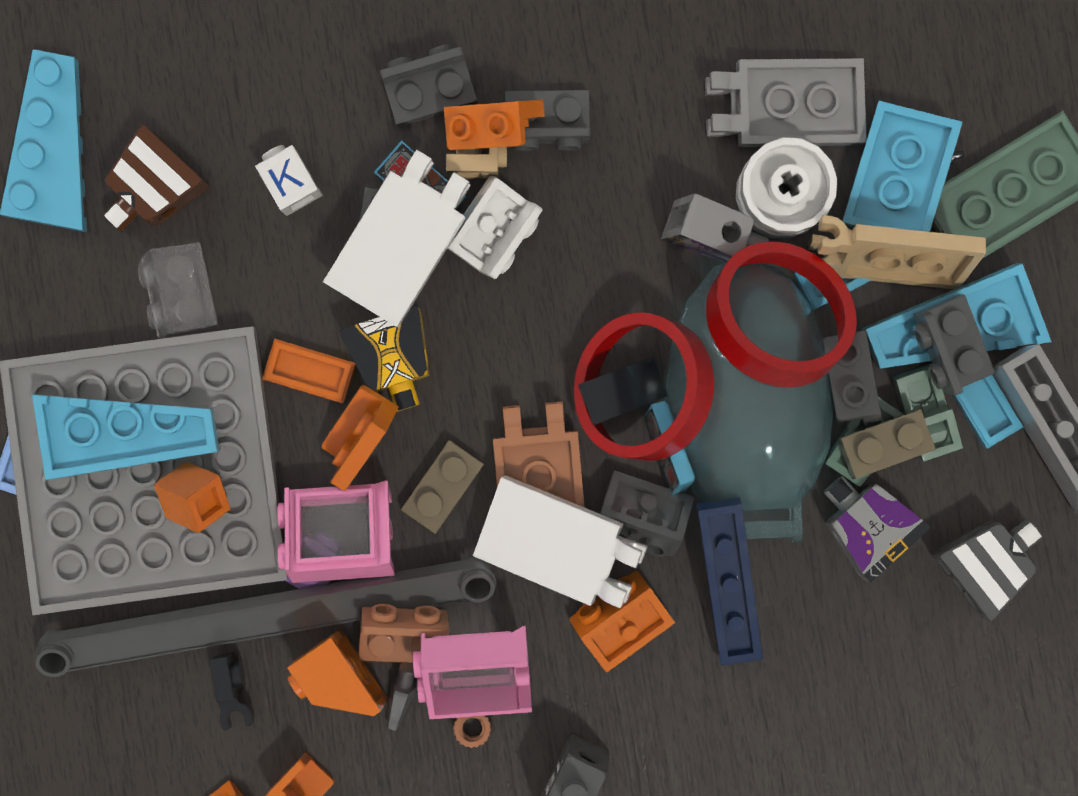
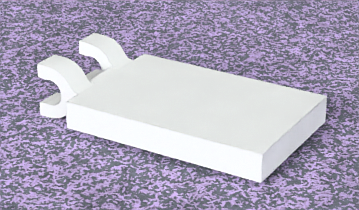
M418 150L413 154L402 177L390 171L323 281L398 328L466 217L456 211V208L470 188L469 181L456 173L452 174L442 194L424 184L422 181L434 163L430 157Z
M505 475L499 481L473 556L589 606L594 603L598 595L605 602L621 608L623 603L627 602L633 586L609 577L614 561L617 559L626 565L636 568L638 563H642L648 546L619 536L623 526L621 522Z

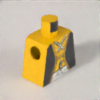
M417 305L410 308L399 328L378 317L339 330L367 387L375 392L389 389L392 402L399 406L397 412L420 405L413 381L430 376L422 314Z

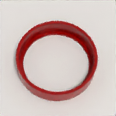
M762 242L747 246L738 251L728 260L712 283L706 300L708 328L721 353L745 375L772 386L800 387L818 381L828 374L846 354L856 333L857 317L855 305L849 289L838 273L817 255L788 243ZM755 263L774 264L795 271L809 280L823 294L834 313L838 329L836 346L822 357L808 361H791L778 358L756 346L739 328L731 311L729 288L736 270L739 267Z
M651 313L626 314L603 326L592 337L583 351L574 380L575 408L580 424L588 437L599 448L609 454L640 461L661 460L684 449L697 436L706 422L714 395V373L711 359L699 337L682 323ZM643 325L652 326L667 334L680 350L686 369L685 397L676 419L663 434L642 445L625 446L616 443L609 436L602 422L593 425L578 385L599 376L607 354L621 337L637 327Z

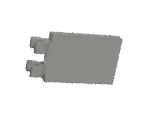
M864 58L740 59L736 62V72L712 71L709 73L710 77L705 78V96L729 93L731 96V114H712L711 119L706 120L707 137H723L738 134V147H762L766 143L783 137L802 138L816 146L863 145L867 141Z

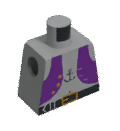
M696 193L674 200L661 237L663 241L723 262H728L734 254L747 246L769 241L767 237L751 232L754 218Z
M840 476L824 491V494L839 509L825 523L857 574L867 582L871 583L931 528L924 520L875 483H868L857 492L844 476Z

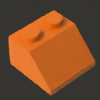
M342 628L299 656L287 667L291 673L288 677L290 686L299 698L307 697L312 705L375 716L381 712L388 700V696L365 662L359 661L358 652Z

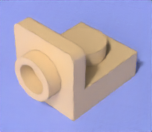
M507 147L489 148V154H481V149L479 148L456 150V154H446L448 178H451L453 173L458 174L464 179H488L490 175L498 178L499 167H507Z

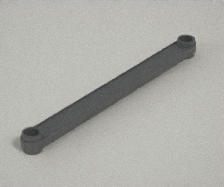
M470 556L461 561L395 572V576L358 578L68 630L53 629L47 631L39 640L34 655L35 665L43 675L59 677L70 671L360 621L362 607H372L377 604H389L396 608L416 609L419 606L439 607L468 601L483 602L492 597L495 591L496 572L492 564Z

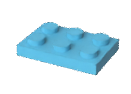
M879 101L843 217L845 225L854 228L856 224L930 232L963 122Z

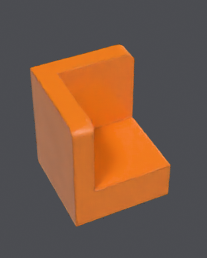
M185 462L154 484L166 518L196 533H200L231 510L220 476L192 463Z
M305 752L265 796H323L334 784V778Z

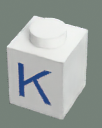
M284 145L272 148L261 157L263 162L255 166L280 211L286 216L323 196L299 152L293 145L287 148Z

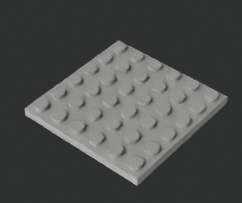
M243 327L0 361L32 615L288 580L285 569L280 570L278 564V544L285 543L283 528L280 529L278 524L277 507L280 502L256 327ZM32 395L213 409L220 452L45 480ZM185 462L192 463L220 476L231 509L200 533H196L168 520L154 487L157 481Z

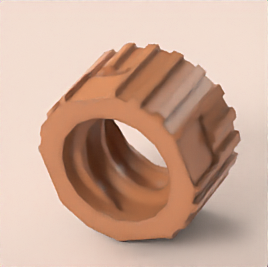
M488 715L458 717L455 719L453 726L456 740L461 745L463 744L465 747L468 746L470 748H477L479 745H483L488 740L492 728ZM469 718H476L481 722L482 732L477 736H469L464 732L463 723Z

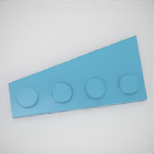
M32 50L0 215L87 232L86 217H84L83 204L85 180L82 178L81 163L83 139L80 136L79 116L81 115L79 61L75 57Z
M1013 264L863 327L862 331L866 330L869 349L876 367L887 368L931 361L927 349L922 350L915 339L913 326L917 325L913 313L958 294H965L987 351L1052 342L1023 264Z
M32 395L45 480L220 452L213 409Z

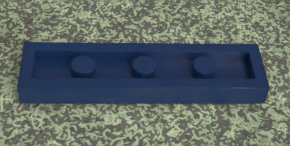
M740 497L696 504L720 664L723 666L762 660L763 654Z

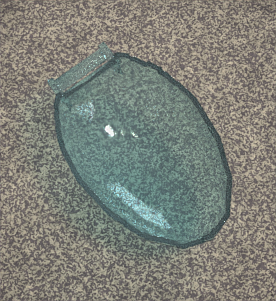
M723 263L713 267L688 298L680 323L691 329L704 344L710 356L714 373V395L710 412L700 432L684 448L695 476L694 482L690 486L693 493L703 503L740 497L743 510L789 508L790 520L744 522L746 538H791L792 542H801L803 535L802 501L813 491L831 445L834 400L829 373L818 381L805 386L777 387L759 382L745 375L725 358L711 336L706 319L708 292L712 283L726 264ZM755 263L739 267L736 270L730 283L729 302L736 323L750 341L763 351L785 360L808 361L825 355L824 336L806 295L778 265ZM673 341L670 347L666 403H668L675 420L684 401L687 379L683 357Z

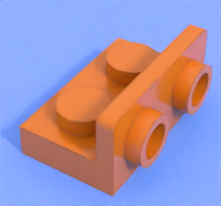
M544 99L444 107L447 148L449 150L524 145L526 143L525 127H529V118L545 117Z
M365 385L360 386L321 446L323 450L335 456L332 464L337 466L338 469L330 483L343 491H346L385 435L399 406Z
M637 570L628 576L618 579L633 586L627 602L623 603L621 608L613 606L598 597L591 606L583 604L577 613L569 619L580 639L606 673L675 624V621Z

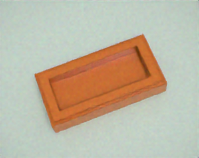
M274 339L262 379L345 404L356 364Z

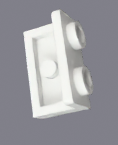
M490 175L463 214L466 218L447 249L480 273L496 279L499 274H503L510 268L515 258L514 252L522 240L528 238L535 231L542 208L535 203L527 201L497 177Z

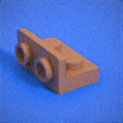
M389 604L362 607L359 661L413 663V652L421 651V633H425L426 638L449 635L447 610H439L433 606H419L416 609L396 608Z

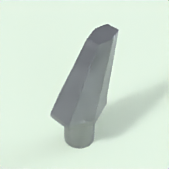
M401 663L398 674L391 678L387 726L388 729L394 731L400 726L417 690L413 663Z

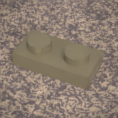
M921 409L837 439L852 479H857L936 450Z
M449 440L401 511L436 534L484 463Z

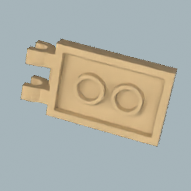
M822 215L818 224V231L830 232L834 235L835 239L812 234L808 242V250H817L818 254H823L825 258L821 259L829 264L841 278H862L877 282L945 289L961 287L986 254V238L861 224H856L853 230H851L839 218Z

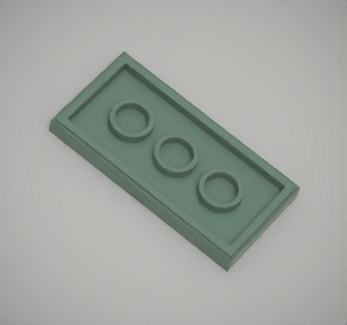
M1064 111L945 182L932 223L936 233L986 238V254L984 257L1078 201V134Z

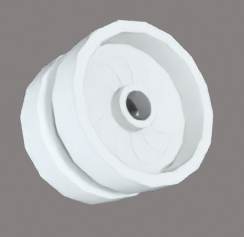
M783 137L763 145L744 165L736 182V202L741 213L754 218L753 230L769 238L789 239L805 233L820 221L822 215L828 214L836 198L837 176L831 160L818 146L802 138ZM781 184H786L789 186L791 194L789 191L786 194H782L778 187Z

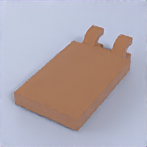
M562 401L545 403L547 427L522 429L520 405L503 406L505 437L493 438L497 487L501 477L506 475L585 508L578 431H565Z

